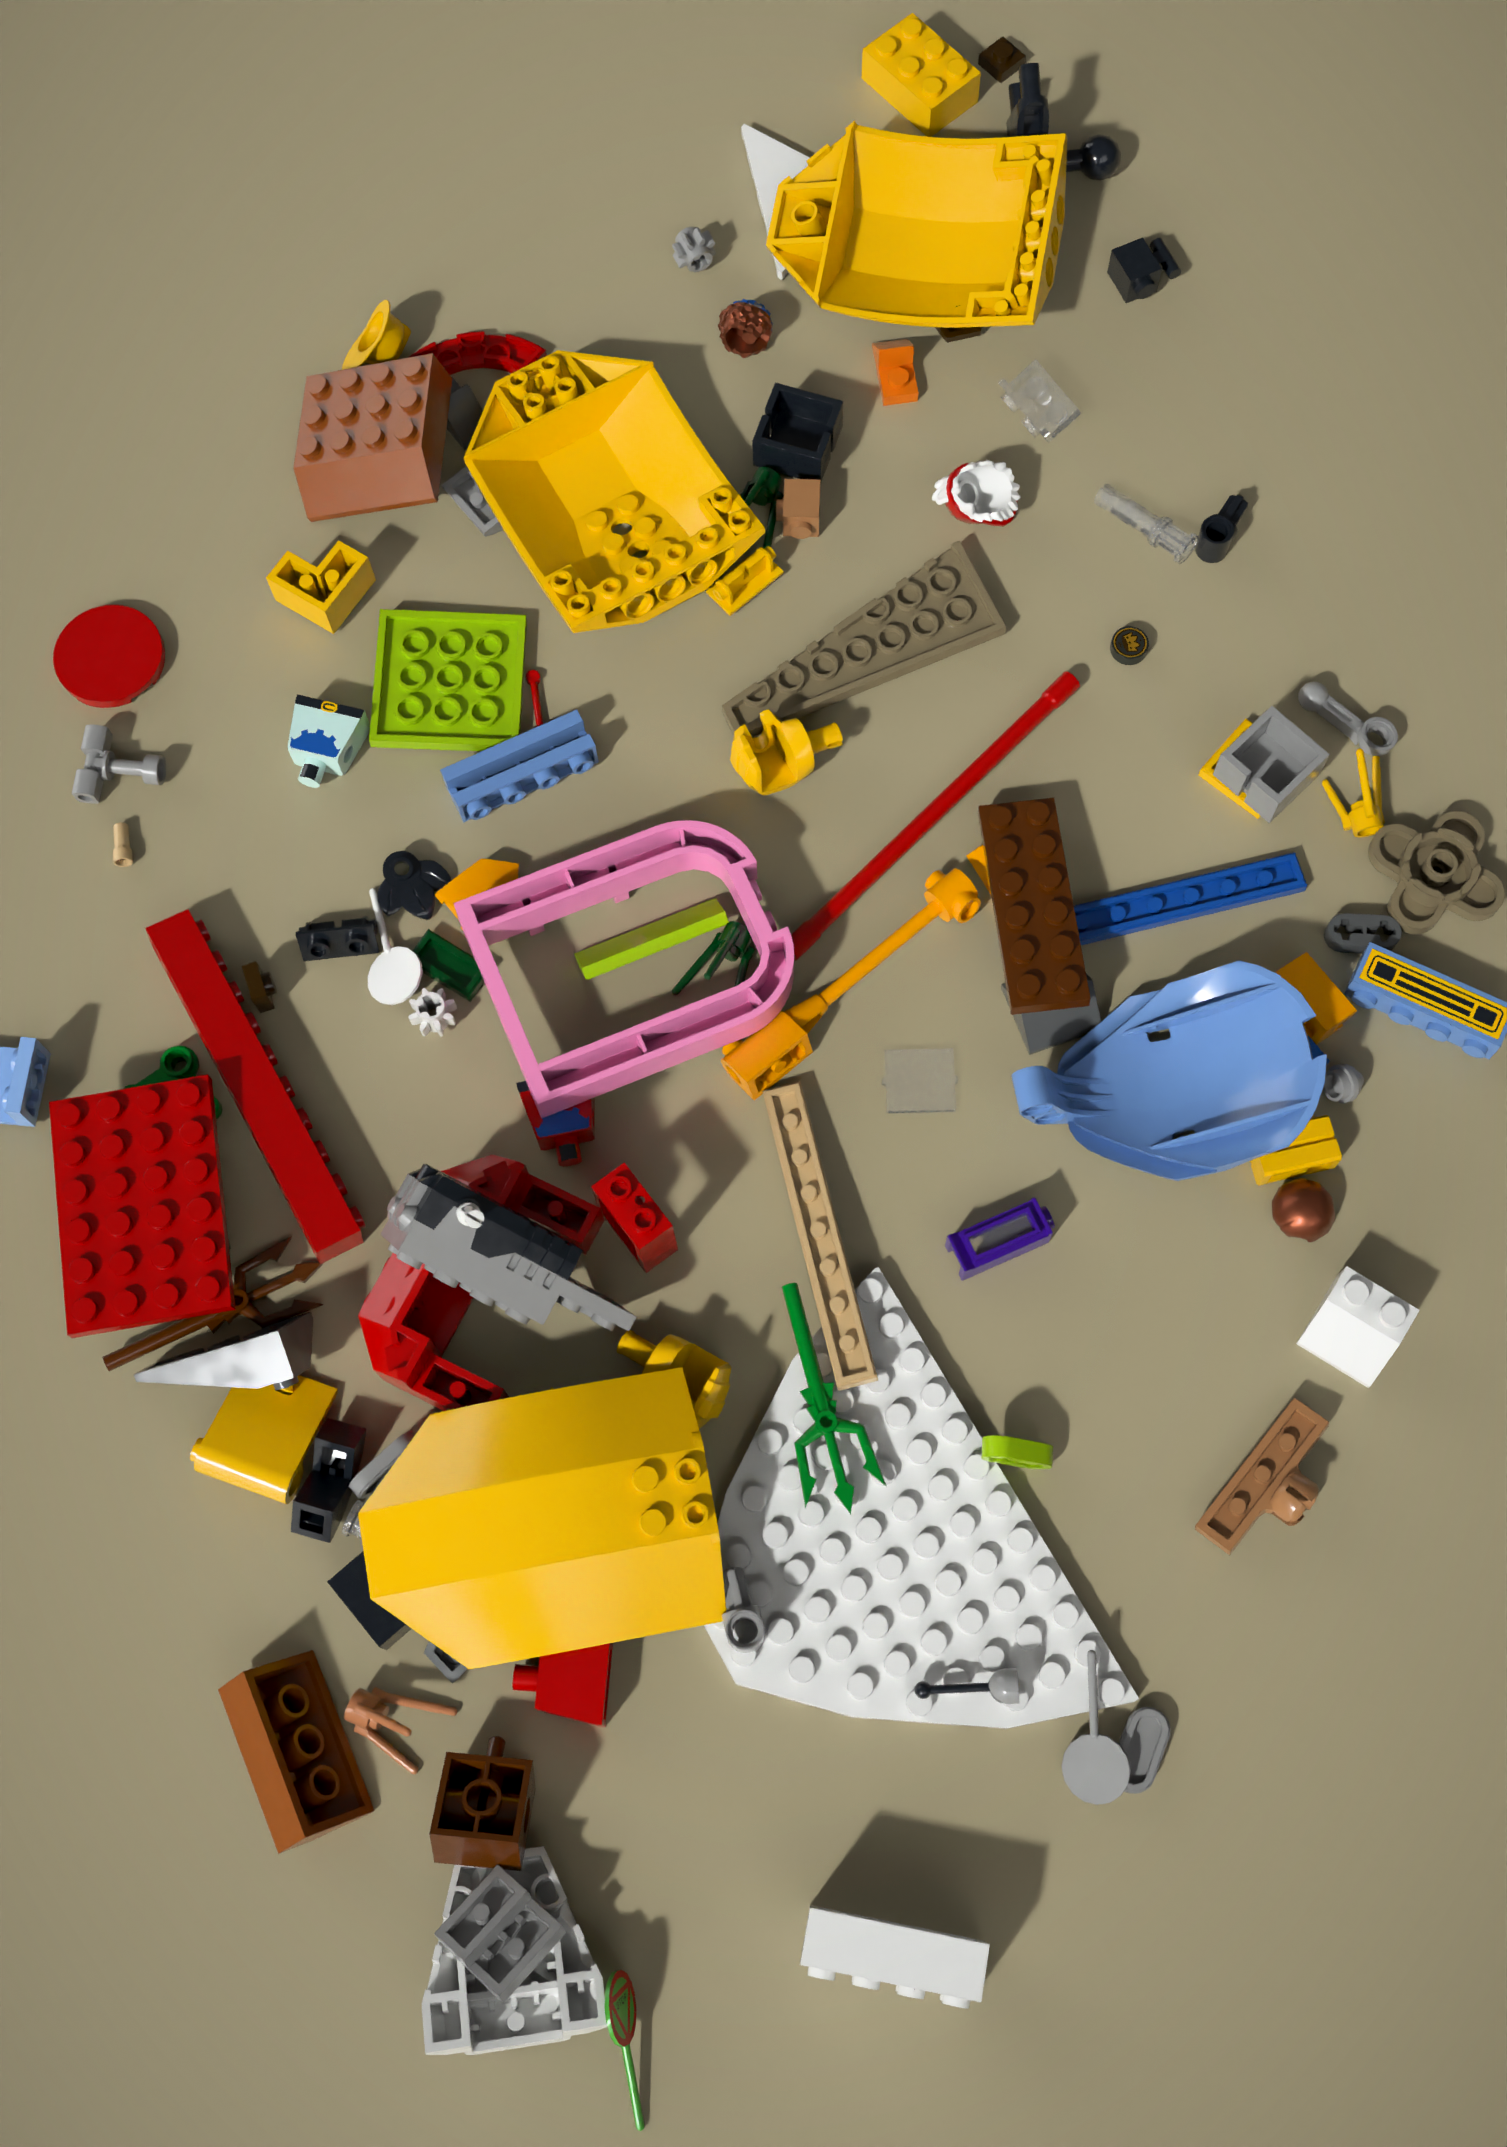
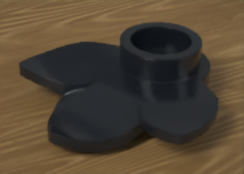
M396 851L390 854L384 861L383 876L385 880L378 889V903L387 917L394 915L403 907L415 917L430 920L435 907L434 891H439L452 880L448 872L439 863L433 860L418 861L413 854L407 851ZM399 863H404L409 867V872L406 875H398L394 870L395 866Z

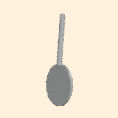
M1089 1650L1087 1659L1090 1734L1081 1735L1070 1743L1063 1755L1062 1772L1065 1783L1074 1795L1084 1802L1099 1805L1111 1803L1123 1794L1129 1784L1131 1768L1128 1756L1121 1745L1109 1736L1099 1734L1096 1652Z

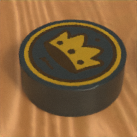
M1132 626L1123 627L1113 635L1110 652L1117 662L1124 665H1135L1145 658L1149 641L1141 629Z

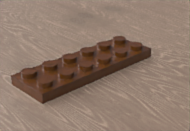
M1054 797L978 806V818L1010 1014L1090 1006L1091 998Z

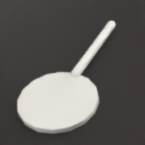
M371 888L369 893L384 952L375 959L370 967L368 989L372 997L380 1003L396 1005L410 998L419 987L423 975L422 963L418 955L409 948L399 946L391 948L382 910L378 903L377 890Z

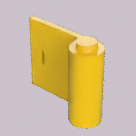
M300 1375L297 1376L298 1383L276 1391L273 1384L259 1389L231 1387L205 1437L198 1438L192 1448L190 1460L194 1462V1470L281 1503L289 1504L296 1495L302 1480L303 1460L338 1393V1389Z

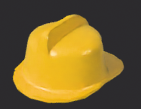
M383 300L379 303L372 313L367 326L347 353L342 370L360 367L364 362L377 364L397 360L402 354L411 330L390 313L391 305L388 300Z

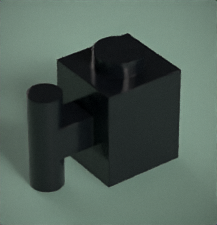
M1142 237L1111 250L1107 273L1125 303H1129L1137 299L1148 298L1154 292H1157L1162 270L1165 271L1169 279H1174L1180 275L1181 269L1162 238L1154 239L1150 243L1149 248Z

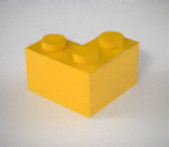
M339 540L318 567L287 550L266 577L277 602L332 634L337 631L376 581L369 558Z

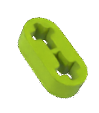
M984 1436L982 1438L981 1459L1021 1468L1050 1469L1053 1464V1446L1009 1436Z

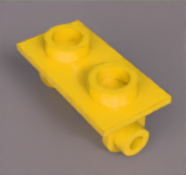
M770 546L765 548L759 547L753 554L706 590V593L731 616L780 577L784 571L773 561L776 558V554Z

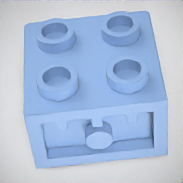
M20 1037L18 1048L0 1047V1124L36 1126L51 1053L36 1038Z

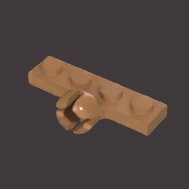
M1294 1398L1195 1525V1530L1230 1556L1258 1518L1265 1513L1273 1514L1288 1526H1294L1305 1517L1303 1515L1305 1509L1310 1510L1315 1503L1319 1490L1316 1483L1301 1473L1299 1465L1327 1430L1329 1421Z

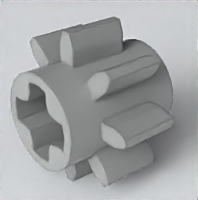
M699 227L683 229L676 236V243L672 244L675 251L673 257L679 268L687 266L689 271L700 272L706 269L712 263L713 256L716 254L713 248L715 242L710 232L707 230L701 233Z

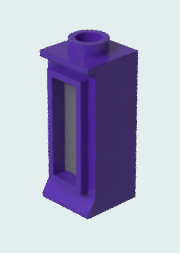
M1034 1197L1028 1202L960 1232L947 1235L945 1247L948 1253L954 1252L961 1266L959 1276L964 1281L1049 1243L1053 1234L1051 1229L1055 1228V1225L1047 1207H1040Z

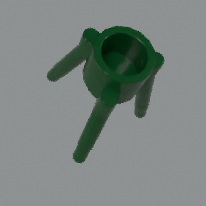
M768 467L758 468L752 480L747 482L740 494L748 506L752 502L759 506L771 503L763 548L766 546L771 547L776 523V501L784 496L779 491L782 484L781 476Z
M729 921L722 933L718 932L709 947L672 989V994L678 995L716 950L718 953L709 965L704 978L710 980L724 958L735 962L740 957L741 962L734 987L744 982L749 961L755 952V949L750 946L752 937L747 927L739 922Z

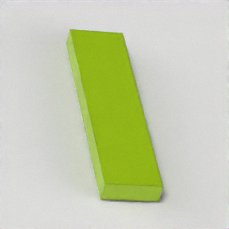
M714 898L574 953L585 979L589 980L725 926L729 921L725 910L717 899Z

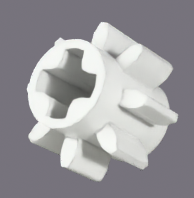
M423 988L422 995L417 1000L410 999L409 1001L411 1007L416 1012L409 1015L408 1018L412 1025L421 1023L420 1031L424 1037L428 1035L429 1031L437 1032L442 1037L444 1034L443 1030L448 1025H456L454 1017L449 1012L455 1011L457 1006L454 999L445 1001L446 994L442 988L437 993L428 992ZM436 1008L437 1014L430 1016L429 1010Z

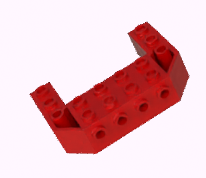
M492 1154L441 1171L511 1208L516 1213L518 1212L533 1222L535 1221L550 1231L563 1236L581 1248L584 1255H587L605 1221L600 1207L529 1174L526 1165L516 1160ZM392 1253L386 1261L372 1291L364 1300L358 1314L373 1370L385 1382L443 1411L509 1398L503 1388L442 1358L474 1299L469 1295L470 1292L459 1286L460 1282L456 1288H453L433 1277V1273L424 1268V1263L420 1269H416L399 1260L397 1255Z

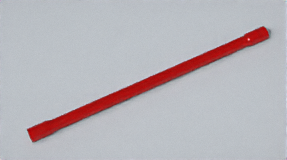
M1067 671L1063 672L1027 711L808 921L803 922L791 934L795 961L813 946L830 925L1031 731L1080 688L1079 681L1073 674Z

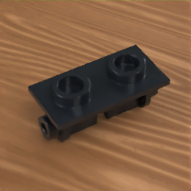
M368 916L342 920L341 927H336L334 921L306 922V926L299 927V931L296 932L303 961L376 954L380 952L375 935L378 934L376 919H369Z

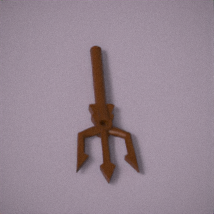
M291 1236L235 1267L233 1289L236 1310L183 1319L103 1356V1361L110 1372L206 1326L214 1334L225 1321L230 1324L238 1315H244L263 1328L323 1306L321 1303L294 1299L291 1307L264 1316L251 1303L295 1281L306 1283L323 1263L296 1264L293 1272L246 1293L245 1273L270 1259L277 1262L289 1244Z

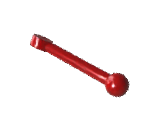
M529 670L525 678L527 684L531 686L536 727L543 724L538 690L541 678L538 671Z

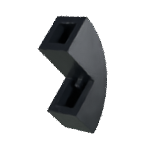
M327 1418L315 1437L313 1469L293 1500L292 1533L327 1543L332 1541L352 1494L349 1484L358 1474L364 1449L366 1428Z

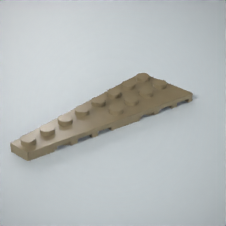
M957 541L951 544V549L936 559L931 558L924 563V568L908 579L904 577L897 582L896 587L880 599L876 600L874 598L834 626V631L818 642L813 641L807 645L806 651L790 662L786 660L780 664L776 672L759 684L757 682L753 683L723 704L722 713L733 735L735 730L745 724L753 737L762 733L764 729L759 714L764 710L769 709L782 721L800 718L1002 636L1006 632V625L961 542Z

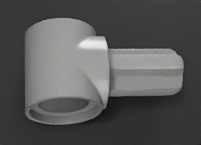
M741 1567L723 1570L727 1612L722 1614L726 1637L733 1649L741 1653H750L757 1650L764 1641V1624L759 1605L752 1606L744 1570ZM742 1620H750L758 1628L756 1638L750 1643H740L733 1636L735 1625Z

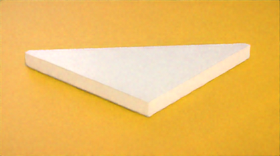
M743 124L741 127L742 139L744 140L752 178L754 179L757 198L768 237L778 184L788 176L793 179L808 166L806 161L810 157ZM772 254L777 277L783 280L788 271Z

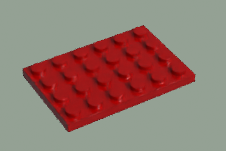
M207 1074L49 1102L67 1335L71 1338H78L236 1310L213 1084L210 1076Z

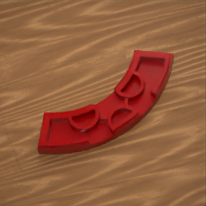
M481 331L456 334L457 338L439 344L432 342L409 357L433 353L448 374L452 375L464 370L479 368L497 369L513 373L547 356L546 349L524 338L511 334H506V337L485 335V332Z

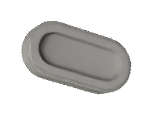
M408 1431L394 1440L352 1479L349 1488L359 1499H364L374 1492L415 1436L413 1431Z
M1143 1707L1132 1712L1126 1721L1119 1740V1744L1128 1756L1131 1768L1129 1784L1124 1790L1126 1793L1136 1794L1144 1792L1151 1787L1155 1780L1170 1737L1169 1721L1156 1708Z

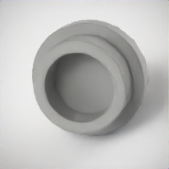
M1348 1064L1333 1065L1326 1072V1080L1323 1087L1324 1094L1329 1100L1334 1102H1351L1360 1093L1364 1078L1359 1071Z

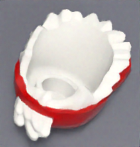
M985 460L976 463H965L954 469L949 476L943 477L935 483L934 487L937 490L933 493L932 500L936 501L938 505L945 503L951 515L964 523L1004 527L1013 520L1018 510L1017 501L1021 496L1017 491L1020 485L1013 482L1015 476L1012 474L1011 468H1006L1005 462L994 463L993 461Z

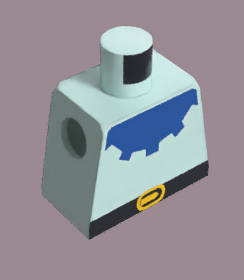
M297 694L288 740V751L294 764L302 767L298 777L299 782L312 788H318L324 772L339 776L346 774L370 732V723L365 710Z

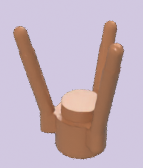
M377 1687L371 1693L362 1688L357 1689L346 1707L344 1720L355 1725L354 1732L368 1738L411 1774H417L418 1767L372 1730V1728L379 1730L383 1725L406 1737L412 1733L410 1728L387 1716L389 1706L384 1703L455 1716L458 1713L457 1709L439 1703L391 1694Z

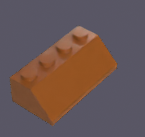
M313 1650L243 1671L218 1689L278 1854L311 1842L375 1811Z

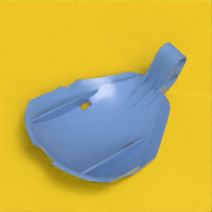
M1239 960L1168 983L1162 990L1130 996L1063 1054L1058 1064L1057 1073L1044 1066H1030L1017 1070L1011 1077L1019 1113L1027 1120L1037 1125L1068 1124L1069 1130L1076 1141L1087 1150L1127 1167L1170 1180L1180 1181L1226 1171L1258 1157L1289 1147L1305 1129L1316 1111L1326 1080L1327 1054L1313 1059L1310 1042L1303 1023L1314 1018L1316 1014L1301 992L1279 974L1259 965ZM1169 1029L1171 1035L1169 1039L1150 1042L1148 1033ZM1191 1130L1195 1132V1134L1181 1136L1177 1139L1173 1138L1175 1134Z

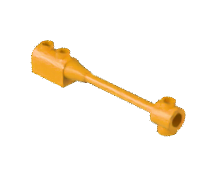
M954 868L946 875L941 870L933 872L925 882L927 891L924 893L928 905L820 994H815L785 1011H780L768 1025L750 1035L744 1041L740 1039L723 1046L722 1053L725 1057L721 1059V1063L730 1077L755 1101L763 1094L762 1091L768 1090L813 1052L807 1034L825 1014L829 1005L937 916L946 922L951 921L953 918L959 923L969 921L979 910L981 901L978 898L976 887L961 870Z

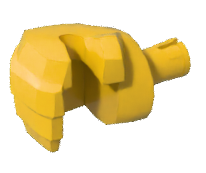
M767 709L759 713L764 728L760 736L752 738L745 724L734 731L730 761L735 771L750 788L763 796L790 788L814 771V754L842 746L843 738L840 728L835 722L806 732L799 719L793 718L782 721L772 711Z
M632 1330L624 1333L618 1343L617 1353L623 1354L644 1367L642 1374L683 1368L699 1429L711 1418H718L725 1405L724 1400L730 1388L731 1365L701 1347L672 1334L667 1335L656 1346L635 1334Z

